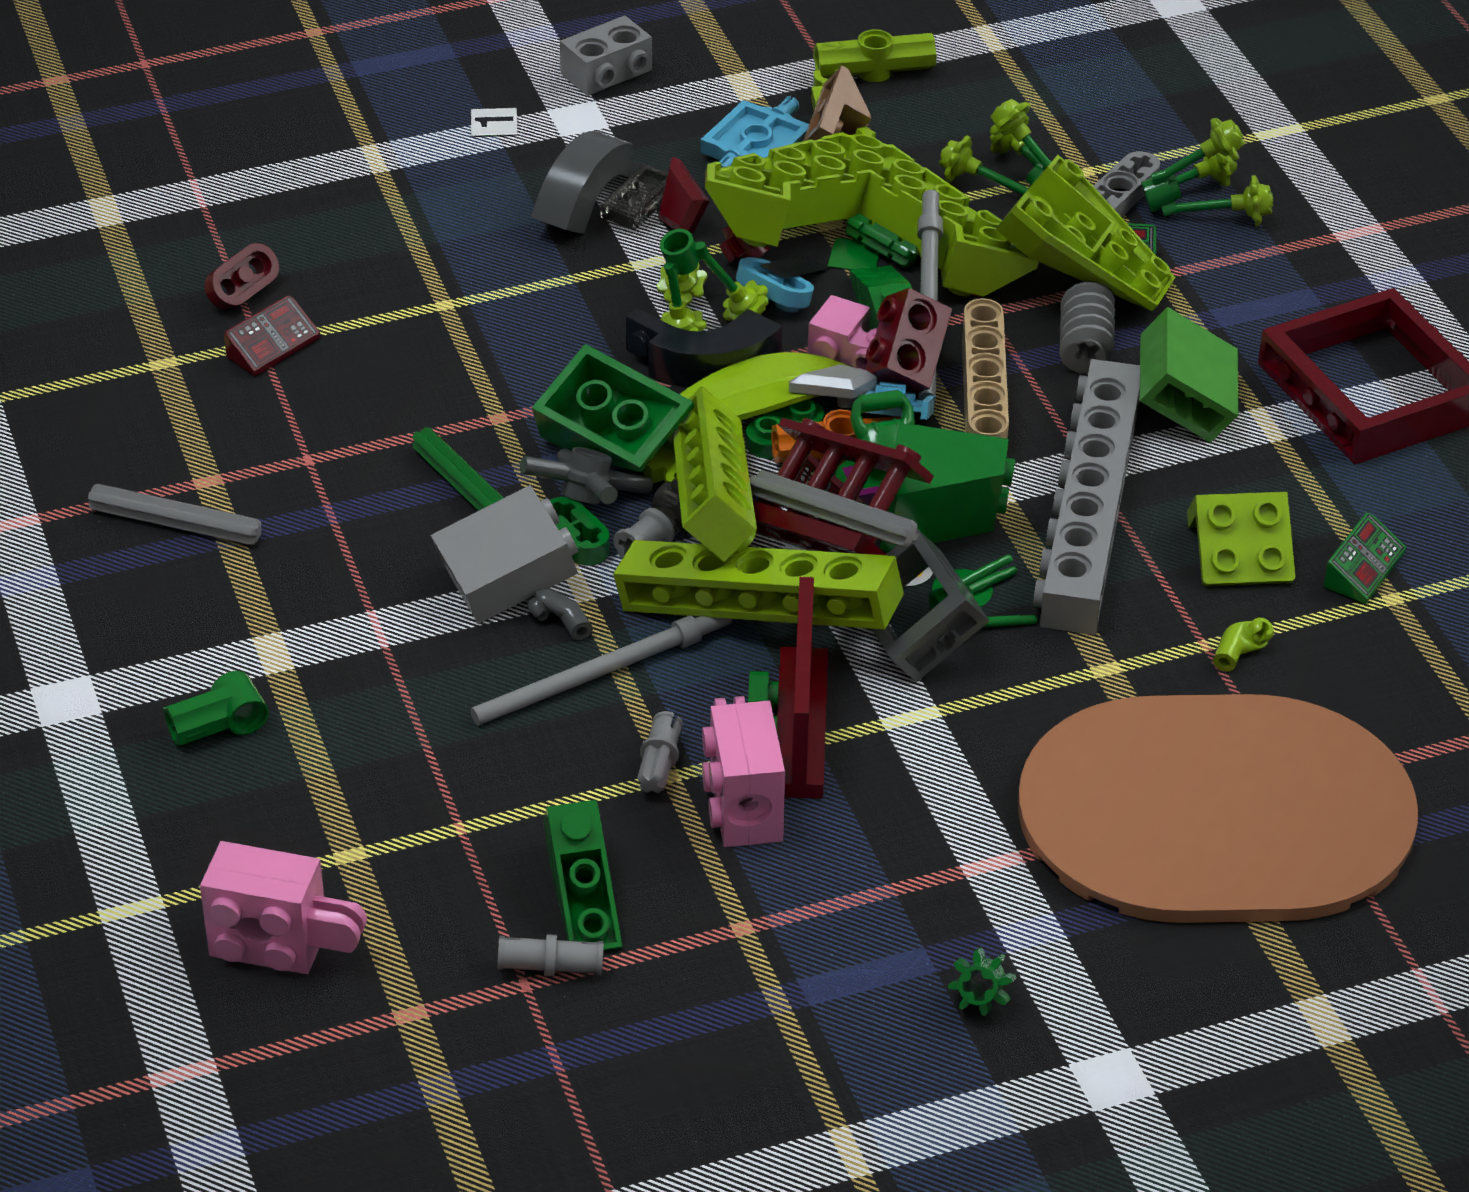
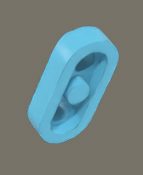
M747 257L739 261L736 280L743 286L751 280H754L757 285H765L768 288L766 297L774 301L777 308L786 312H798L800 308H806L810 305L814 286L809 281L799 276L788 279L783 278L761 267V264L770 263V261Z

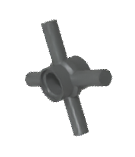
M575 447L572 450L563 448L557 454V461L523 456L520 463L521 474L564 481L561 493L568 498L585 503L599 504L602 501L605 504H611L617 499V490L649 495L653 487L651 477L609 470L612 458L607 454L587 448Z

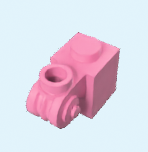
M831 295L808 324V354L824 356L848 366L851 365L854 368L865 370L868 362L866 359L867 348L875 338L877 328L869 331L870 307Z

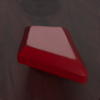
M672 157L658 219L674 230H688L693 235L710 201L682 161Z

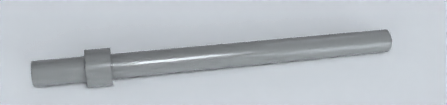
M927 190L922 194V215L918 218L917 236L921 240L920 293L937 301L938 243L943 237V219L939 216V193L935 190ZM936 369L930 389L918 392L919 400H924L928 395H936Z
M689 615L672 622L671 628L474 706L470 709L471 716L477 726L678 645L681 648H686L702 640L703 635L732 624V619L705 616L694 618Z

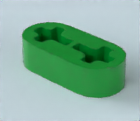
M568 497L550 499L560 520L556 527L558 530L566 527L577 546L578 552L572 555L573 561L585 566H593L605 561L610 554L609 531L606 526L577 500Z

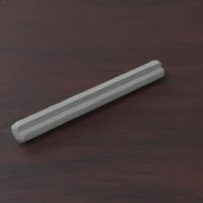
M761 470L757 476H751L750 484L753 485L752 495L903 548L909 547L912 541L917 542L919 538V533L916 532L917 523L911 519L768 471Z

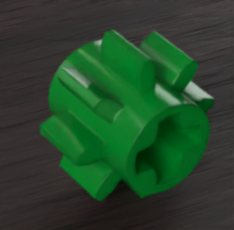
M979 947L973 953L974 963L972 965L962 958L955 961L953 965L962 974L960 978L948 984V989L959 990L963 997L959 1006L961 1010L969 1004L979 1005L982 1016H986L991 1011L992 999L1004 1006L1010 1001V996L1002 989L1004 985L1012 983L1016 979V975L1012 973L1005 974L1001 966L1005 959L1003 953L993 960L985 958L984 950L982 947ZM979 970H981L984 979H992L993 985L985 993H983V988L980 984H973L971 980Z

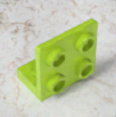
M1287 492L1196 495L1187 510L1188 528H1197L1201 579L1204 586L1282 584L1294 581L1295 566Z

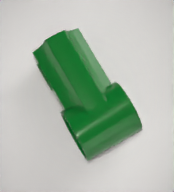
M231 671L220 676L212 685L211 691L163 707L164 720L176 747L226 729H230L239 735L251 734L259 730L269 717L267 704L249 675L243 671Z

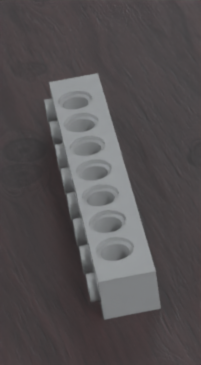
M1091 359L1088 376H1079L1076 402H1082V404H1073L1070 429L1076 430V432L1068 431L1064 458L1071 459H1062L1058 486L1065 488L1064 490H1055L1052 516L1059 517L1058 519H1049L1046 546H1052V549L1043 548L1040 564V576L1046 577V580L1037 579L1034 592L1033 607L1041 608L1040 627L1096 635L1140 404V365Z

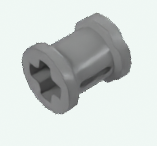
M648 508L640 514L637 523L630 528L620 529L615 533L613 537L614 546L619 556L623 559L634 540L672 542L675 537L674 528L664 513L656 508Z

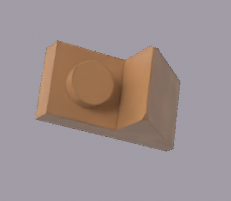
M841 65L824 83L803 141L810 139L818 140L823 136L840 133V131L848 135H854L857 128L865 127L871 121L870 112L848 68Z

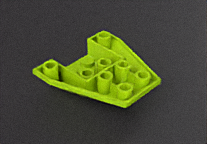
M1059 155L1053 159L996 228L997 231L1027 257L1084 282L1104 284L1112 290L1113 295L1150 311H1153L1158 306L1176 278L1171 273L1169 266L1151 251L1097 189L1084 177L1081 168L1073 161L1064 160Z

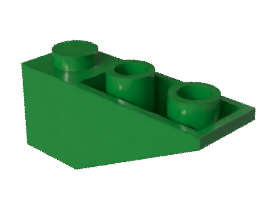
M597 800L547 806L543 825L551 873L567 941H604L603 951L622 949Z

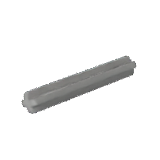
M95 484L88 494L89 508L93 511L246 545H255L262 532L261 521L257 518L103 484Z

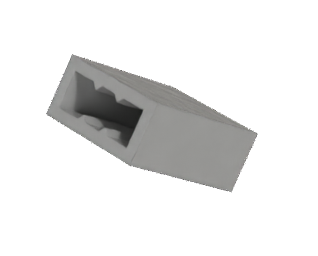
M531 485L431 535L445 569L477 624L537 595V590L550 588L578 574L572 555L577 553L578 549L570 532L566 527L558 530L556 524L560 523V520L548 498L540 501Z

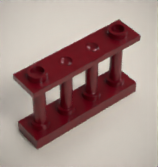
M782 418L778 424L780 428L796 440L777 473L779 476L795 480L811 450L820 452L824 455L807 485L825 491L842 459L855 462L838 495L856 501L873 469L883 470L887 473L869 506L884 511L889 509L906 477L928 484L931 483L934 477L932 473L920 464L922 457L904 445L897 444L895 449L826 430L820 424L807 418H803L801 423ZM761 498L753 501L757 526L756 534L809 551L886 555L874 544L877 538L851 529L847 530L842 526L822 519L815 520L810 515L790 508L785 511L780 505Z

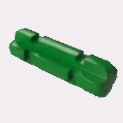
M856 214L848 219V225L845 230L848 236L859 242L863 239L861 241L862 244L888 259L891 258L893 262L903 268H908L917 261L919 250L914 244L907 240L902 242L900 236L875 222L871 225L873 223L872 220L862 214Z

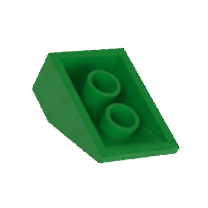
M584 344L534 404L532 411L540 437L555 446L571 450L575 447L596 450L609 455L612 458V466L642 472L694 408V403L591 346Z

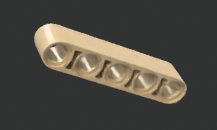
M975 299L966 304L963 321L962 358L965 432L1008 439L1009 413L1003 308L998 302L991 299Z

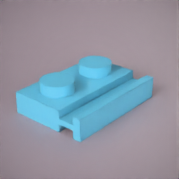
M880 382V385H876V388L865 393L871 394L899 390L907 396L913 406V410L921 412L920 419L927 420L934 413L936 395H928L924 400H915L916 393L906 392V384ZM901 407L866 412L902 417Z

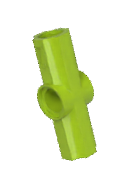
M872 29L862 32L858 36V40L816 43L813 58L815 70H820L823 78H830L835 73V69L842 65L849 69L852 76L858 75L859 78L868 82H882L889 79L892 72L934 68L936 66L937 53L932 33L891 36L886 31Z

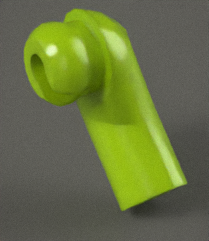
M1258 617L1252 621L1238 622L1230 625L1223 633L1213 657L1214 665L1221 671L1228 672L1234 670L1240 655L1258 651L1268 644V641L1274 635L1272 624L1267 619Z

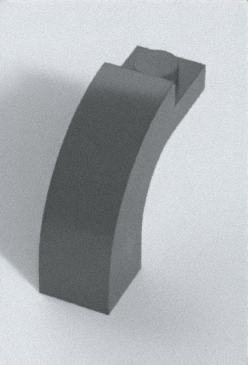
M598 131L585 132L571 141L555 160L540 189L531 217L568 231L584 234L593 206L604 186L618 175L640 180L645 164L631 160L633 154L631 151L632 143Z

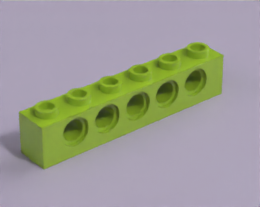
M701 386L689 398V400L693 401L694 408L673 432L682 527L725 562L734 552L741 553L752 543L756 535L757 526L741 419Z
M634 540L613 573L623 611L798 623L799 577H814L812 624L885 630L904 595L896 556L747 547L741 553L734 552L723 562L703 544Z

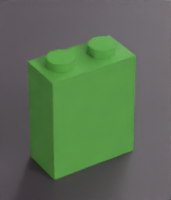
M1167 307L1141 333L1139 401L1211 443L1238 416V349Z

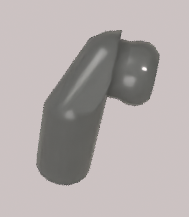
M550 588L537 590V595L528 601L527 608L534 617H537L539 621H544L549 618L551 613H554L560 618L574 640L587 638L593 630L591 623L576 601Z

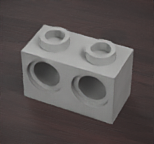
M625 15L560 40L561 75L586 96L652 70V37Z

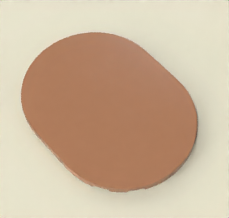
M1272 695L1139 696L1111 700L1083 709L1055 725L1035 745L1022 770L1018 794V815L1025 839L1035 857L1040 861L1043 860L1059 876L1060 883L1086 900L1091 901L1095 898L1109 905L1119 907L1120 914L1159 922L1296 921L1326 917L1350 909L1351 903L1359 901L1368 895H1377L1398 876L1399 869L1412 851L1418 825V806L1412 782L1400 761L1382 741L1356 722L1339 713L1309 702Z

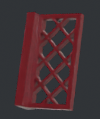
M799 577L797 647H780L777 735L785 769L784 797L823 799L828 648H812L814 577Z

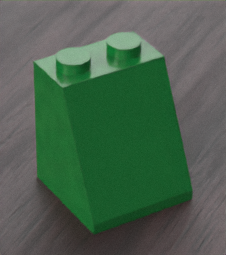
M899 422L895 448L897 444H901L917 452L922 457L920 464L932 473L934 477L930 484L906 477L887 512L915 521L917 529L933 543L993 532L996 514L1005 515L1009 487H1003L1002 485L1011 486L1015 459L1007 458L1009 439ZM881 540L879 549L884 552H890L897 545Z

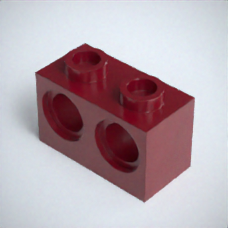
M911 288L886 296L878 310L879 324L875 338L867 348L866 359L868 362L865 370L876 376L879 383L895 382L906 384V392L918 393L930 389L952 308ZM908 315L911 318L912 325L909 322ZM897 355L900 358L901 366L898 363Z

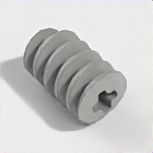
M1098 282L1076 284L1068 289L1061 299L1059 355L1065 366L1078 373L1088 374L1091 359L1107 361L1114 352L1115 297L1112 290L1104 284Z

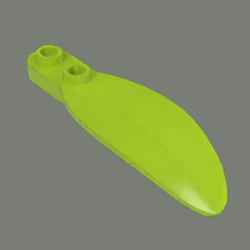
M783 352L765 354L720 369L693 384L680 395L689 399L703 386L743 420L821 396L789 392V381L804 373L839 364L848 365L831 358L806 353Z

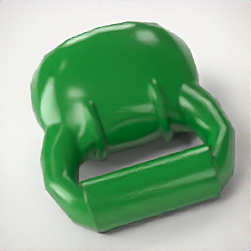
M899 390L859 395L852 404L850 421L857 439L895 449L899 422L913 425L915 423L913 406L907 396ZM900 407L902 409V417L898 420L894 418L890 421L877 423L873 421L865 424L861 417V413Z

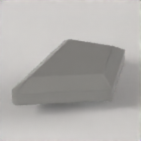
M839 364L799 375L789 381V392L837 397L838 407L851 408L856 397L876 387L877 377L867 370Z

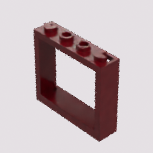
M1395 288L1262 330L1258 358L1260 367L1354 465L1469 427V361ZM1387 329L1448 391L1367 418L1306 354Z

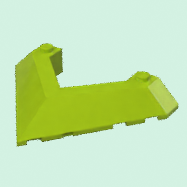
M867 126L857 128L854 135L840 132L823 136L818 140L810 139L769 149L768 156L764 158L755 153L734 157L732 165L721 168L722 163L718 161L707 164L705 189L735 236L742 238L744 242L752 246L764 247L768 244L778 247L783 229L848 219L856 214H862L872 220L873 223L871 225L875 222L900 236L902 242L907 240L917 246L919 250L918 256L921 257V240L917 236L918 218L922 215V194L927 190H935L939 193V216L943 219V237L938 243V268L941 270L943 287L948 288L949 291L959 296L967 297L975 294L984 297L1037 269L1039 264L1038 261L1027 257L996 230L1002 221L1000 218L988 210L976 212L968 206L970 201L968 196L926 167L916 163L913 158L893 144H885L876 139V133Z

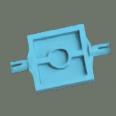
M787 96L780 105L773 108L759 106L743 100L700 139V153L718 159L722 163L721 168L731 166L734 157L751 153L764 158L768 156L769 149L802 142L809 124L791 116L799 109V102L794 97L791 99V96Z

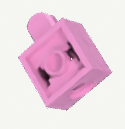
M744 696L734 697L733 704H726L725 698H715L714 706H711L710 727H702L705 757H710V762L702 763L703 786L705 792L714 793V798H709L711 827H720L724 847L783 842L785 769L771 702L746 703Z
M220 841L200 884L209 956L230 962L238 961L270 967L279 971L309 974L319 948L346 953L353 952L359 943L360 936L367 922L366 913L359 904L324 897L321 861L319 858Z

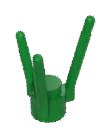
M1005 555L960 579L975 599L973 593L1017 574V568L1011 566L998 571V569L1010 564L1013 560L1011 555ZM943 587L929 592L928 599L931 610L948 596ZM1035 615L987 617L989 622L983 627L1036 624L1038 619Z

